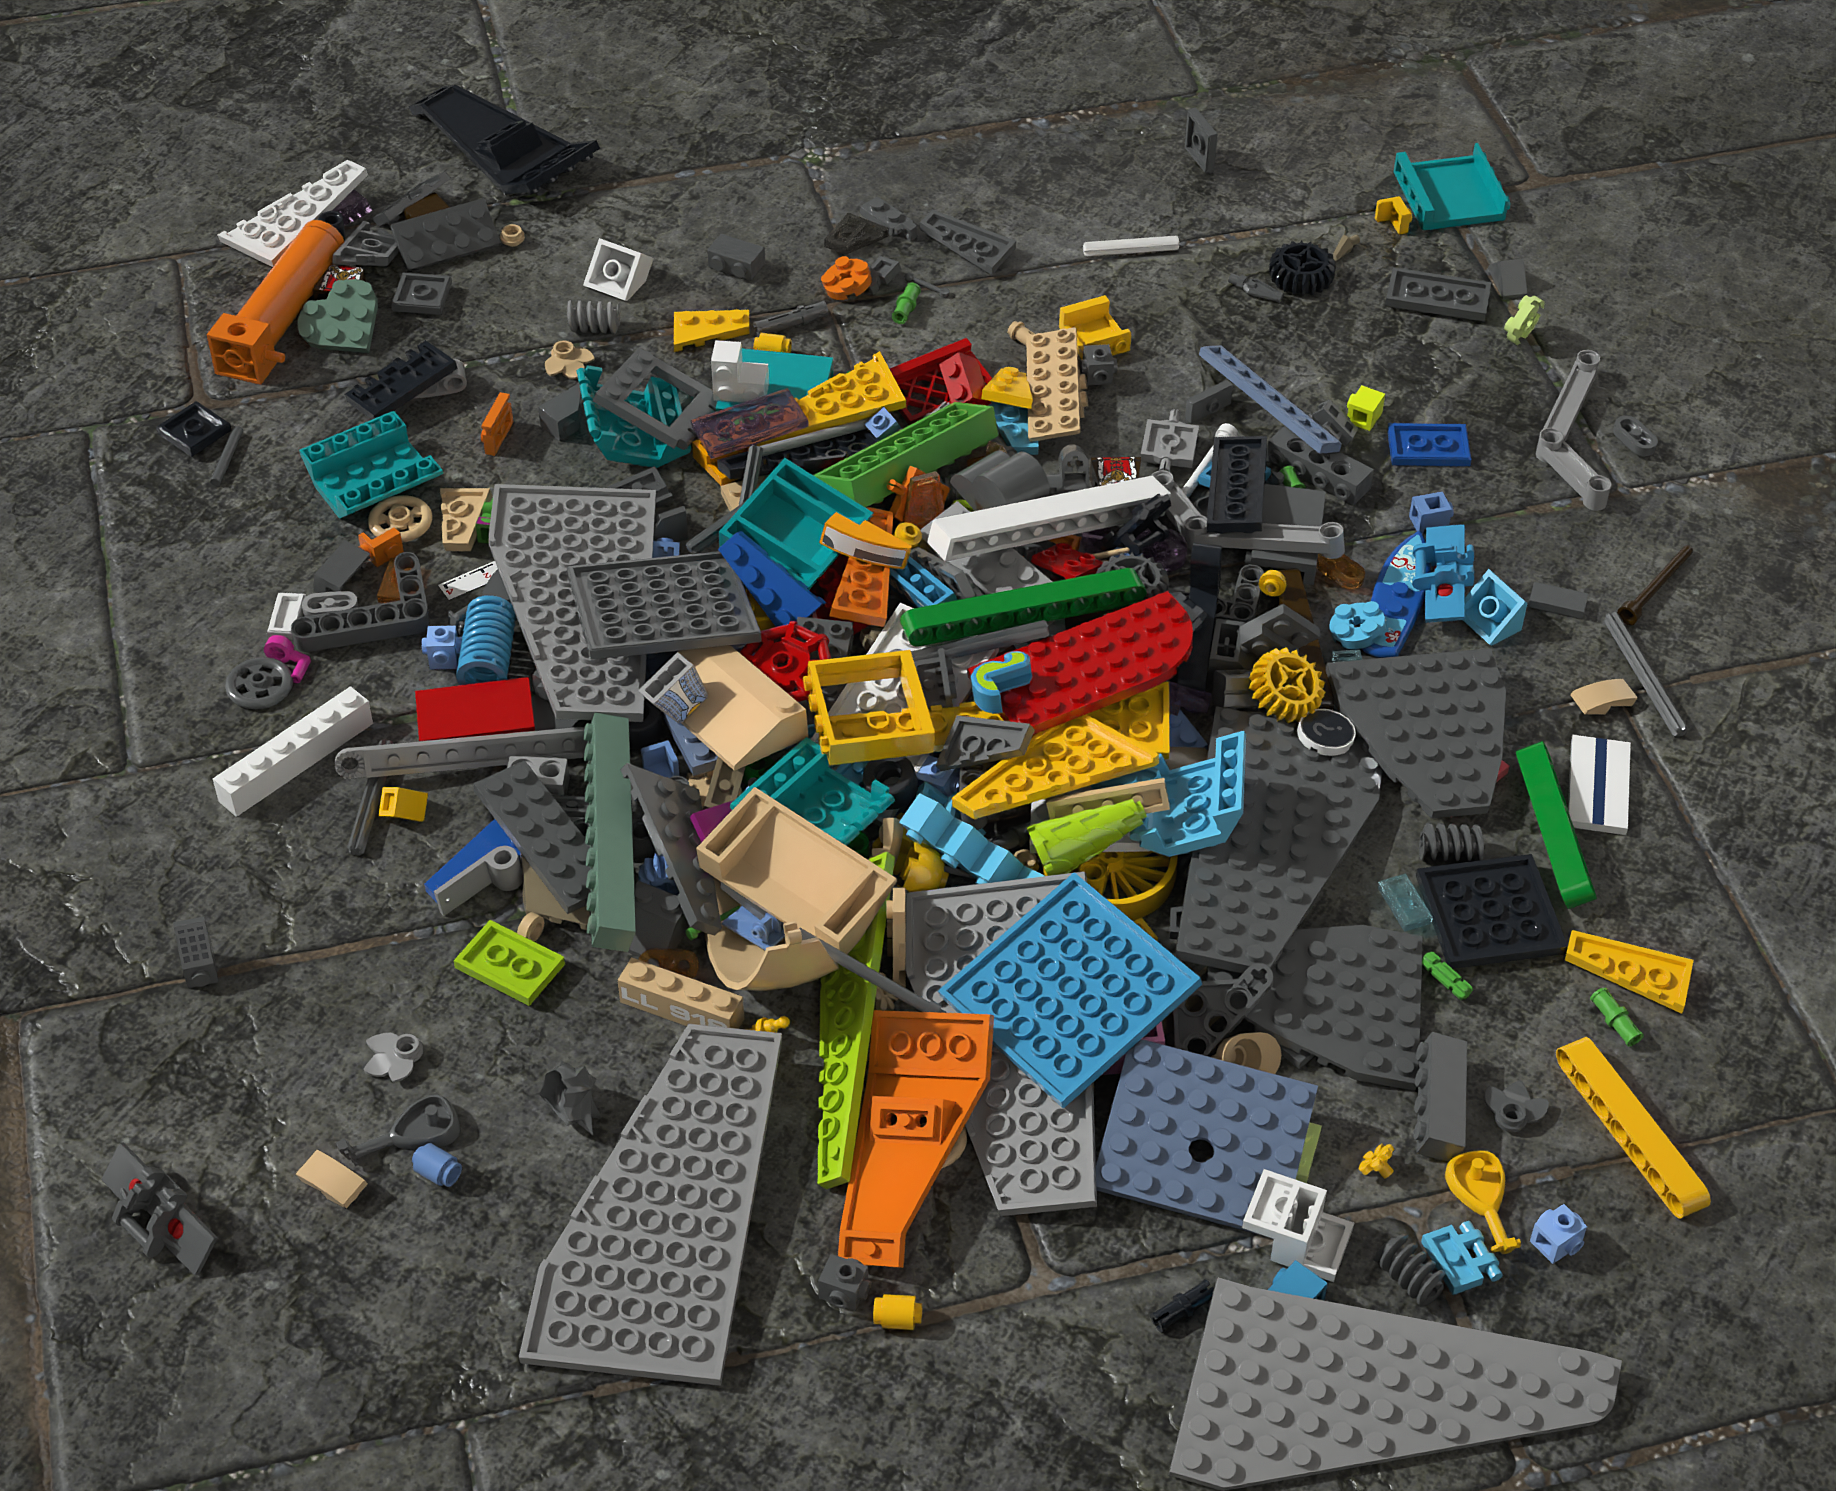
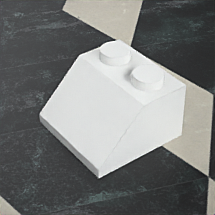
M599 238L583 285L628 301L646 282L654 258Z

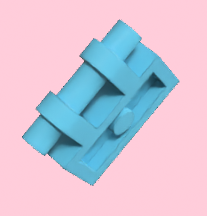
M1471 1221L1463 1222L1459 1228L1463 1233L1460 1235L1450 1225L1422 1236L1421 1243L1431 1260L1436 1263L1437 1270L1445 1272L1443 1280L1452 1295L1482 1285L1484 1277L1481 1272L1487 1273L1493 1282L1503 1276L1498 1267L1499 1261L1494 1253L1488 1251L1484 1244V1236L1479 1229L1474 1228ZM1466 1248L1472 1249L1477 1257L1472 1259Z

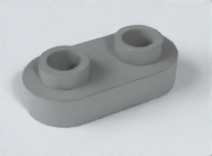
M350 591L313 593L306 596L302 601L304 616L359 607L356 595Z

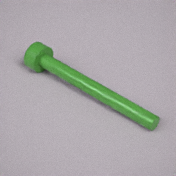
M737 906L721 914L720 920L723 921L726 918H728L731 914L738 910L740 906ZM688 928L685 932L687 937L693 940L702 931Z

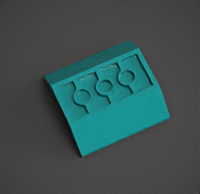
M395 411L299 450L315 488L339 519L443 474V470L431 455L422 458L408 440L406 425Z

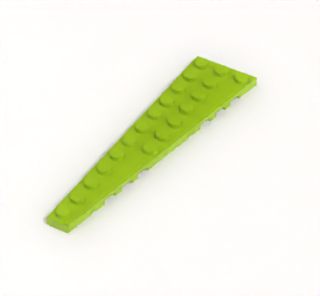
M884 852L868 859L893 876L895 857L892 854ZM890 893L861 940L847 954L878 973L886 928L887 900H890ZM839 965L840 969L821 977L822 987L820 990L819 1057L824 1059V1070L819 1072V1082L823 1084V1096L819 1097V1109L823 1111V1119L818 1125L817 1184L825 1189L850 1182L877 991L876 985Z

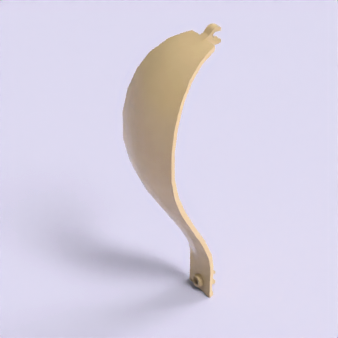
M714 770L695 776L692 773H688L686 777L690 786L699 789L702 810ZM741 787L739 789L737 798L743 793ZM714 877L719 914L721 915L737 906L741 907V904L720 888L721 881ZM721 921L722 929L715 936L705 933L709 959L718 978L727 987L735 990L766 991L791 988L817 980L840 969L838 963L833 961L818 937L802 940L801 930L797 929L796 921L784 923L785 937L775 946L767 947L766 950L723 926V921Z

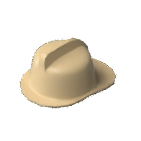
M1255 1032L1238 1034L1224 1039L1219 1044L1216 1054L1212 1055L1211 1058L1276 1074L1282 1055L1280 1045L1273 1036L1268 1033Z

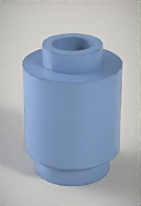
M432 1143L420 1146L412 1157L414 1172L439 1186H452L462 1171V1165L458 1163L456 1157Z

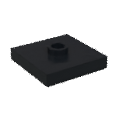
M197 401L156 427L157 433L191 457L232 431L229 422Z

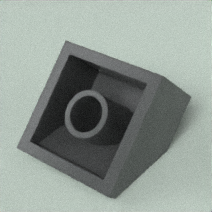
M638 881L634 886L636 932L628 953L663 967L686 935V929L690 928L676 895Z

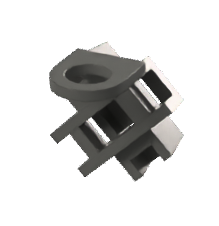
M1328 399L1318 405L1320 410L1310 413L1308 416L1346 446L1354 438L1358 428L1338 406H1335Z

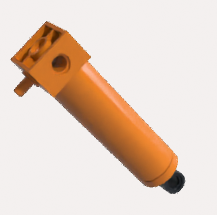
M327 211L322 213L318 220L307 222L236 316L226 313L220 316L207 333L215 374L261 385L277 362L283 363L285 361V354L276 352L274 346L302 310L304 304L313 295L314 286L327 268L335 265L332 264L333 254L346 239L341 213Z

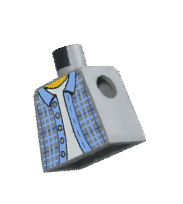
M678 652L638 690L646 699L677 723H683L708 697V693L695 666Z

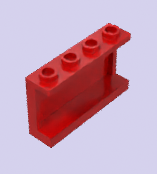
M529 677L415 691L419 742L535 731Z

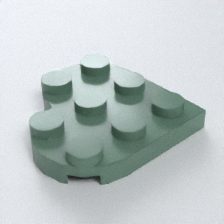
M358 279L337 280L333 283L327 299L306 302L298 318V330L302 339L314 348L369 353L378 309V299L370 283Z

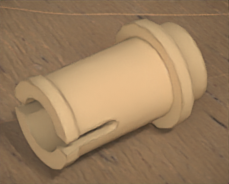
M1014 321L1007 331L1012 340L1017 339L1025 346L1026 337L1035 334L1027 329L1021 321Z

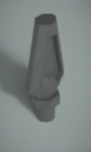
M1233 273L1229 276L1228 282L1236 285L1238 289L1244 290L1248 295L1281 302L1284 297L1283 293L1259 279H1248L1247 276L1242 274L1238 276Z

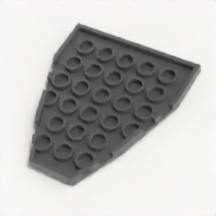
M1491 648L1327 663L1326 674L1339 713L1351 721L1355 727L1357 737L1365 739L1369 745L1368 751L1388 777L1395 783L1400 781L1408 789L1407 795L1414 802L1420 804L1422 810L1431 819L1488 813L1502 761L1506 689Z
M1367 925L1296 929L1272 968L1274 981L1271 989L1244 1019L1255 1025V1032L1268 1033L1277 1040L1278 1044L1297 1053L1301 1049L1319 1057L1317 1062L1324 1066H1327L1328 1062L1343 1068L1346 1070L1344 1075L1354 1080L1415 1091L1417 1088L1415 1078L1419 1070L1416 1051L1420 1044L1423 936ZM1207 966L1205 981L1239 979L1243 973ZM1253 976L1254 982L1249 988L1246 983H1243L1242 986L1248 989L1254 997L1256 993L1253 992V987L1258 982L1265 984V978ZM1240 993L1234 994L1230 999V1005L1235 1009H1243L1248 1003L1247 997Z

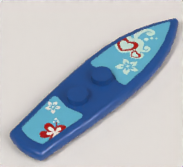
M1417 531L1399 544L1389 555L1380 570L1371 601L1377 602L1379 609L1384 613L1386 631L1381 638L1378 635L1377 638L1373 639L1372 645L1362 648L1363 652L1377 658L1398 657L1425 600V590L1415 589L1412 586V579L1415 576L1413 547L1417 544L1426 543L1421 531ZM1431 562L1426 563V573H1431Z

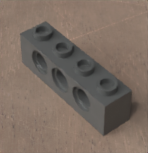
M1286 426L1268 441L1266 461L1280 468L1286 466L1294 467L1299 478L1353 506L1371 489L1374 469L1341 452L1319 454Z

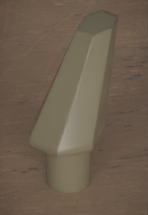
M1345 234L1342 236L1333 252L1335 263L1348 252H1351L1354 245L1360 243V238L1357 234L1350 237Z

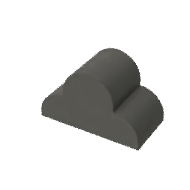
M995 451L957 473L950 481L951 485L974 511L1048 497L1050 491L1048 478L1042 466L1033 456L1026 452H1018L1010 457L1005 452Z

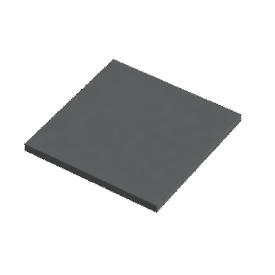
M720 551L567 567L568 580L591 660L761 642V631L743 583Z

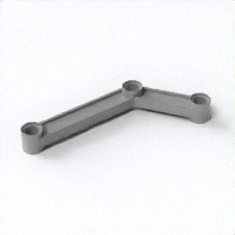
M1582 350L1577 354V359L1543 430L1540 432L1536 457L1542 462L1549 463L1583 498L1585 507L1590 510L1599 511L1603 510L1607 505L1611 482L1608 478L1598 475L1565 442L1586 396L1596 380L1600 362L1598 353L1592 350Z
M1160 470L1151 475L1171 493V506L1165 511V514L1184 537L1187 547L1191 550L1193 543L1217 545L1224 548L1321 553L1323 557L1328 559L1339 558L1345 552L1343 527L1335 522L1325 523L1321 527L1262 523V532L1207 533V518L1198 512L1174 481L1172 473Z

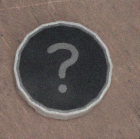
M1315 709L1313 714L1308 712L1306 717H1301L1297 729L1298 737L1308 749L1313 747L1318 750L1317 753L1329 756L1346 753L1350 746L1353 745L1356 735L1355 727L1347 717L1329 709Z

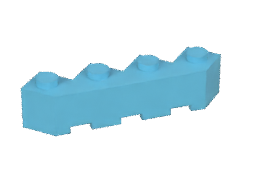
M920 793L899 822L908 830L906 833L907 837L917 844L921 845L923 842L937 850L942 855L941 860L954 869L958 866L977 880L976 884L1044 876L1024 866L1010 851L988 841L975 827L952 816L939 802Z

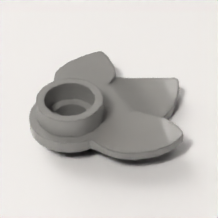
M389 1032L372 1036L366 1040V1043L376 1054L366 1064L364 1072L374 1077H384L389 1074L392 1082L403 1080L411 1074L414 1062L422 1056L423 1045L412 1034L397 1036Z

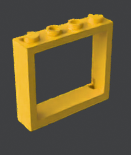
M911 650L808 661V676H803L805 691H810L811 693L809 695V707L811 712H816L814 716L816 733H821L822 735L820 737V749L822 754H827L829 766L934 752L935 731ZM900 678L915 731L835 740L821 686Z

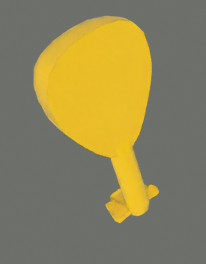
M1470 1151L1452 1158L1446 1166V1182L1452 1193L1462 1203L1477 1214L1485 1216L1496 1242V1245L1491 1247V1252L1500 1251L1502 1254H1507L1515 1248H1520V1239L1515 1240L1514 1237H1507L1497 1213L1505 1190V1172L1500 1160L1488 1151Z

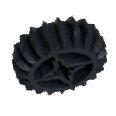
M1302 240L1300 243L1291 241L1290 245L1283 244L1281 248H1276L1275 253H1272L1270 258L1269 275L1272 282L1276 283L1277 288H1283L1284 292L1291 291L1293 295L1296 293H1301L1303 296L1305 293L1314 295L1315 291L1322 293L1323 289L1329 288V285L1335 278L1336 265L1333 254L1328 253L1327 248L1321 249V244L1303 243Z

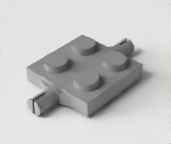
M1172 409L1169 420L1147 419L1140 456L1141 462L1160 464L1159 471L1165 469V471L1170 472L1171 466L1192 468L1199 425L1180 422L1181 412L1179 410H1176V415L1174 416L1175 409Z

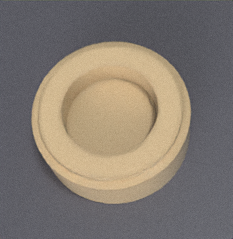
M534 912L528 913L522 919L517 934L535 942L543 931L544 918Z

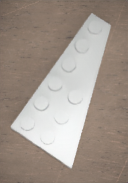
M346 160L324 173L321 180L314 184L306 183L302 186V191L295 195L287 194L258 211V216L248 222L242 220L237 223L236 229L229 233L226 231L218 234L220 242L273 267L305 224L312 220H318L319 216L324 212L332 211L368 176L365 167Z

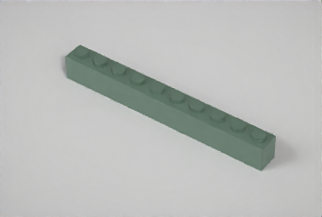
M594 713L591 724L587 723L584 730V740L588 741L584 752V761H588L584 780L589 782L585 792V802L589 803L585 815V823L589 824L585 843L590 845L586 856V866L590 867L586 888L591 889L587 899V911H591L587 924V933L592 934V947L628 952L636 932L631 782L629 778L623 777L620 769L626 763L630 764L629 718Z

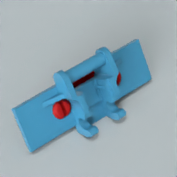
M1465 525L1426 527V543L1417 544L1413 547L1415 576L1412 579V586L1415 589L1425 590V621L1430 623L1465 620V586H1473L1474 547L1473 545H1467V552L1465 553ZM1431 562V566H1434V572L1426 573V563Z

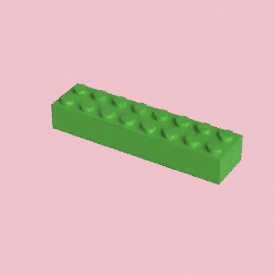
M954 402L813 476L865 508L871 504L880 503L884 500V497L895 494L887 489V484L891 485L888 482L894 479L902 484L910 466L918 468L928 475L934 474L938 468L953 464L955 459L971 454L973 449L986 446L990 440L998 437L994 407Z

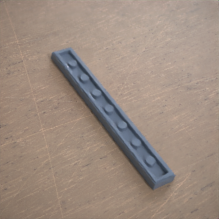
M1221 345L1201 347L1199 356L1319 454L1340 451L1342 443L1224 347Z

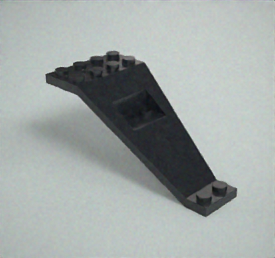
M455 84L443 86L409 106L412 115L422 114L423 117L427 116L504 195L534 194L541 190L540 186L542 184L556 181L560 173L574 170L576 163L590 160L594 157L593 153L600 149L597 140L570 143L534 125L533 122L530 123Z

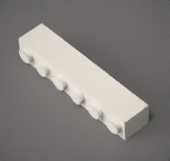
M350 686L214 777L213 782L218 801L236 817L371 726L373 720L369 701Z

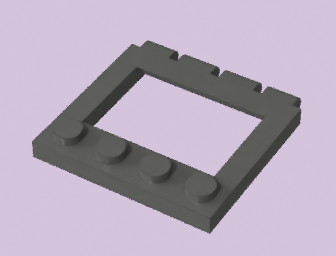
M639 347L598 390L593 399V402L674 449L677 446L682 450L688 448L715 416L718 402L713 399L712 389ZM650 372L694 397L692 402L670 427L624 401Z

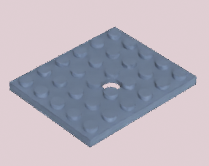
M1141 1039L1125 1056L1096 1165V1190L1252 1232L1242 1228L1243 1220L1263 1170L1265 1169L1296 1180L1318 1086ZM1196 1140L1208 1141L1214 1149L1213 1157L1203 1163L1193 1160L1189 1153L1190 1144Z

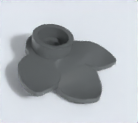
M1521 1080L1512 1083L1504 1091L1488 1086L1484 1097L1487 1107L1495 1113V1121L1498 1126L1509 1132H1518L1527 1123L1540 1121L1546 1115L1549 1107L1548 1099H1530L1528 1091Z

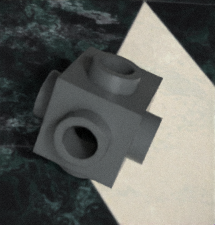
M1109 344L1084 346L1083 359L1080 360L1079 366L1080 373L1086 375L1087 385L1112 384L1113 373H1117L1118 366L1117 359L1112 357Z
M830 1254L818 1280L819 1299L828 1301L838 1308H849L856 1311L861 1299L866 1300L871 1290L872 1281L868 1280V1266L853 1258L845 1259Z

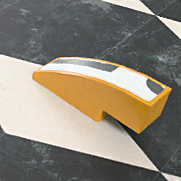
M837 512L825 522L819 542L853 559L897 569H904L906 567L912 546L866 520L859 525Z

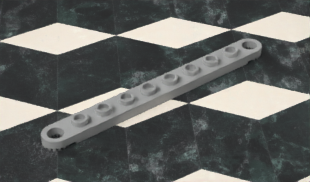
M585 727L354 747L343 749L336 755L335 768L340 776L345 779L508 765L510 756L576 759L584 758L585 747L588 741L584 740ZM347 757H353L358 761V765L356 768L348 770L341 765L342 760Z

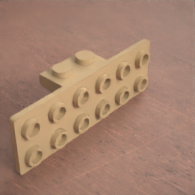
M1076 328L1028 335L1026 337L1027 381L1033 398L1032 408L1028 409L1029 441L1033 442L1079 434L1081 432L1080 418H1084V407L1088 406L1086 391H1083L1087 389L1086 375L1080 373L1078 366Z

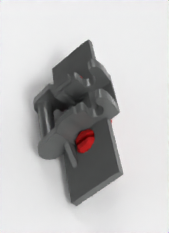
M124 1142L120 1143L101 1179L121 1200L118 1201L112 1221L117 1226L122 1225L144 1248L143 1253L148 1258L157 1256L165 1245L194 1275H199L218 1237L184 1204L188 1195L161 1168L147 1167ZM140 1209H144L152 1216L146 1228L149 1234L132 1217L133 1213L139 1212Z

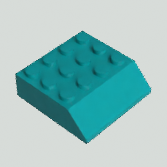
M784 458L719 531V548L735 533L742 531L764 549L773 561L783 565L792 577L797 581H802L810 590L841 554L819 543L825 522L837 512L860 525L864 520L869 521L873 517V512Z

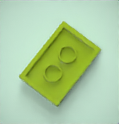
M492 920L487 922L454 960V966L459 971L528 1006L532 1004L565 965L564 956Z

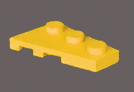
M749 310L674 312V352L682 351L683 346L695 344L696 347L705 345V341L715 338L722 341L750 334Z
M1001 368L982 389L981 399L1028 409L1032 408L1033 398L1026 373L1019 372L1017 368Z

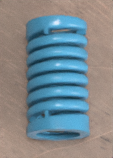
M481 596L468 604L456 673L459 685L507 680L517 617L512 604L507 600L497 596Z

